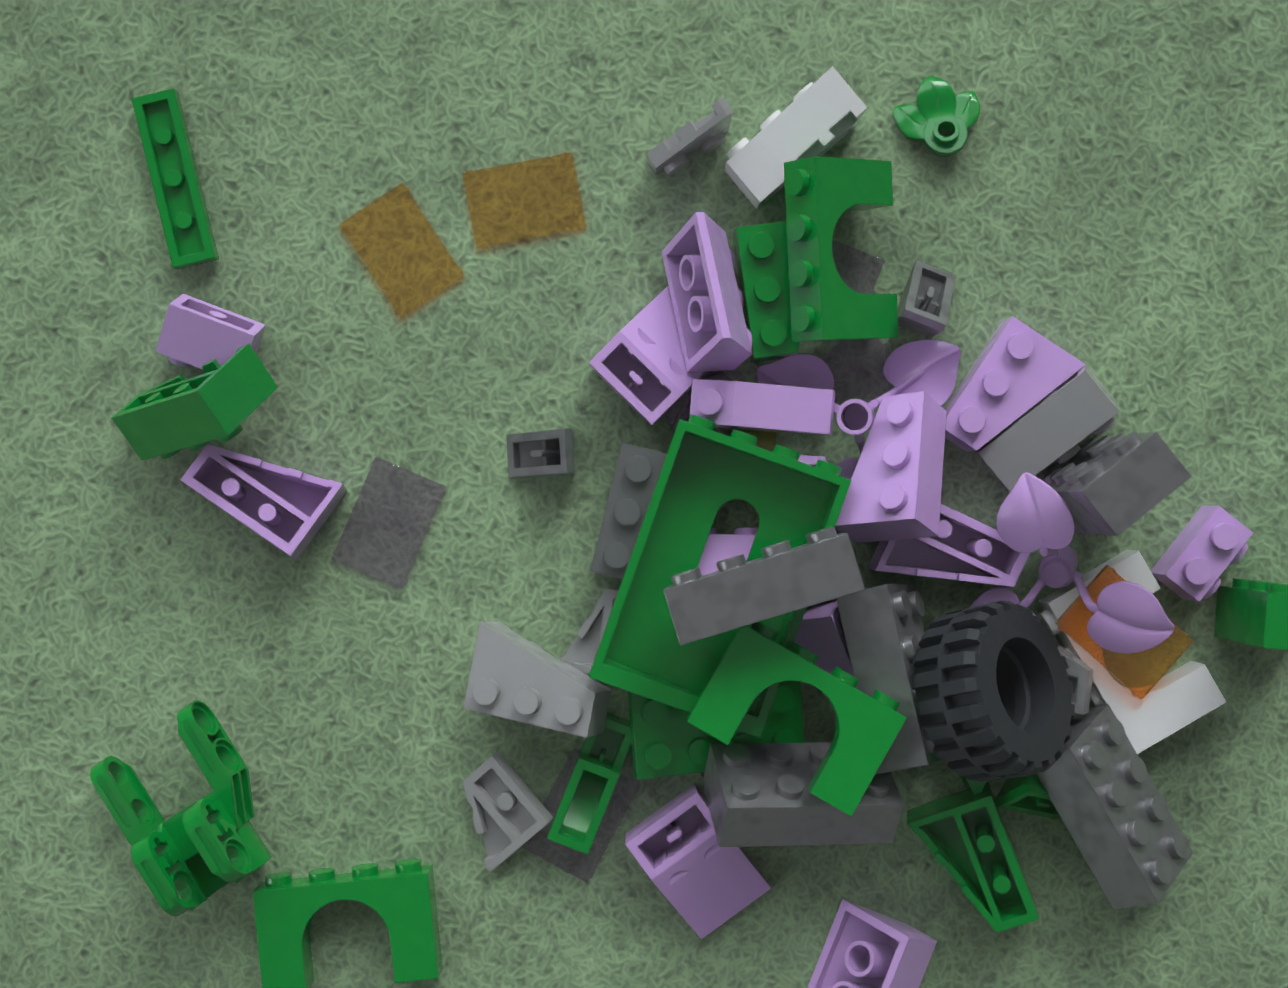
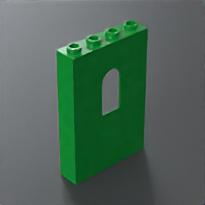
M690 414L688 422L681 419L678 420L589 672V678L691 713L738 628L680 645L663 590L667 586L673 585L671 580L673 575L698 567L718 509L727 501L734 499L747 501L756 509L759 517V526L746 560L748 562L764 557L761 548L787 540L791 548L808 543L806 534L835 527L852 481L841 476L842 467L822 460H817L815 467L798 461L801 453L775 444L774 450L771 452L757 447L758 438L734 429L730 437L713 431L716 425L715 422ZM806 607L759 622L779 633L774 642L791 651ZM780 682L767 687L757 695L737 730L761 737Z

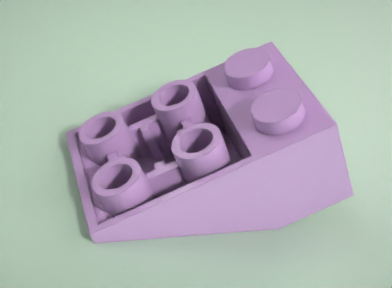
M669 286L622 328L589 362L590 367L651 427L692 386V380L699 379L705 373L686 372Z
M696 783L625 833V845L652 882L701 939L771 889L742 847H719L707 798Z

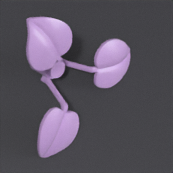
M919 340L906 343L890 354L883 368L885 378L895 386L893 389L869 403L860 399H850L841 405L834 402L837 423L844 432L854 435L860 455L865 444L863 433L871 429L875 419L874 409L880 406L884 396L925 391L940 406L948 400L954 390L957 379L958 364L961 356V350L958 346L940 340ZM796 354L785 357L776 362L760 366L757 369L758 382L762 384L834 389V376L829 366L822 359L810 354ZM846 458L837 464V466L843 468L842 477L851 480L859 458Z
M1023 473L1001 504L997 514V530L1003 542L1017 552L1027 554L1039 549L1040 554L1043 556L1039 566V577L1021 602L1010 588L999 586L984 591L974 600L971 607L997 601H1010L1027 608L1045 585L1052 588H1063L1073 582L1086 608L1094 612L1088 621L1087 632L1093 641L1102 648L1116 653H1137L1151 649L1166 640L1173 633L1174 624L1165 614L1158 599L1145 587L1129 581L1112 583L1100 591L1097 604L1093 602L1082 580L1083 574L1076 571L1078 556L1074 549L1068 546L1075 531V522L1071 510L1061 496L1047 483L1030 473Z

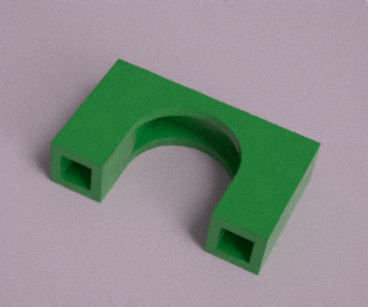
M813 156L785 162L784 187L792 342L899 338L897 294H862L852 290L844 283L837 272L832 254V238L835 225L845 210L864 211L893 206L891 161Z
M760 622L752 623L751 627H739L689 714L687 722L728 745L753 700L764 689L783 681H801L815 686L829 700L834 711L836 725L833 741L807 788L811 794L852 817L907 717L897 712L900 702L877 689L872 697L856 689L860 681L858 678L837 666L834 667L830 674L815 665L819 656L796 643L790 651L774 642L779 633Z
M406 859L396 862L395 868L378 870V864L366 863L353 866L352 873L335 874L334 868H319L309 871V877L292 879L291 872H279L265 876V882H261L252 891L262 988H310L314 982L310 941L311 922L317 910L326 904L338 900L362 902L373 908L382 917L390 936L394 983L439 978L443 964L433 864L421 865L420 859Z

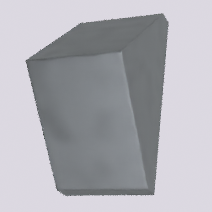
M916 260L898 305V325L929 337H934L943 332L947 324L956 275Z
M571 428L507 435L509 477L576 474L574 436Z

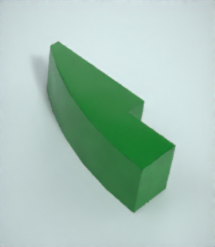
M607 712L603 733L585 738L547 839L588 855L631 745L629 720Z

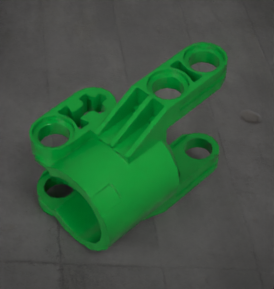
M199 700L193 701L180 709L177 713L179 736L213 789L206 796L165 821L130 765L116 757L109 756L95 764L90 772L94 788L127 841L132 845L131 856L135 867L161 908L169 915L175 917L189 909L191 911L208 900L207 898L228 883L240 882L272 858L249 821L255 815L248 767L215 714L204 702Z

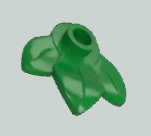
M928 76L919 86L916 98L917 104L894 107L893 118L896 126L907 139L925 142V145L933 154L940 157H949L958 153L966 144L967 130L979 118V100L973 91L960 93L956 96L952 87L945 80ZM949 129L953 132V135L943 137L938 131Z

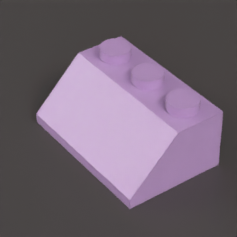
M695 212L662 250L686 372L735 370L752 354V335L749 329L746 328L742 309L743 294L737 287L734 273V254L729 248L726 232L704 212Z
M842 899L808 988H919L937 941L906 923Z

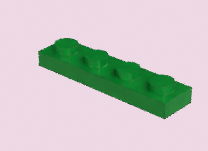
M172 88L131 98L172 267L179 270L219 260L179 93Z

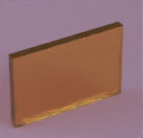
M563 152L560 155L475 171L468 170L462 173L477 248L486 249L492 245L572 230L581 231L583 228H586L572 152Z
M403 183L339 224L341 232L347 236L394 307L395 314L399 315L400 318L464 277L462 268L457 266L412 198L410 189Z
M1105 565L1086 588L1093 602L1097 604L1098 595L1104 587L1125 580L1116 573L1114 568ZM1080 595L1055 622L1060 631L1065 632L1126 686L1134 697H1138L1141 700L1194 642L1187 633H1184L1174 624L1173 633L1162 643L1151 649L1128 654L1106 650L1096 644L1087 632L1088 621L1094 612L1086 608Z

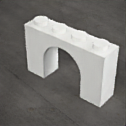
M1137 550L1123 551L1085 573L1082 578L1091 599L1096 604L1098 595L1104 587L1120 581L1137 583L1151 593L1161 589L1141 553ZM1071 582L1068 586L1060 588L1039 600L1044 610L1039 614V618L1047 625L1046 630L1048 633L1058 634L1066 650L1094 669L1090 706L1093 708L1109 704L1116 718L1122 723L1125 734L1137 754L1226 703L1205 664L1195 661L1187 662L1149 685L1135 688L1123 687L1107 671L1102 658L1101 646L1096 644L1087 632L1088 621L1094 612L1086 608L1075 583Z

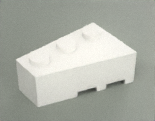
M833 66L815 83L811 82L801 89L792 99L794 102L784 111L777 110L760 125L761 131L749 141L746 137L743 138L726 154L729 160L726 162L724 171L756 209L760 208L784 188L785 162L822 156L857 126L866 111L867 106Z

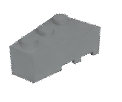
M1086 364L978 450V454L1011 492L1023 473L1027 472L1042 479L1045 476L1042 471L1055 460L1059 464H1063L1072 458L1081 449L1078 443L1092 433L1096 438L1108 431L1117 422L1114 418L1119 413L1117 402Z
M499 621L480 622L464 709L586 738L603 733L611 695L609 688L589 678L588 675L567 662H562L544 651L543 647L521 637L510 630V627Z

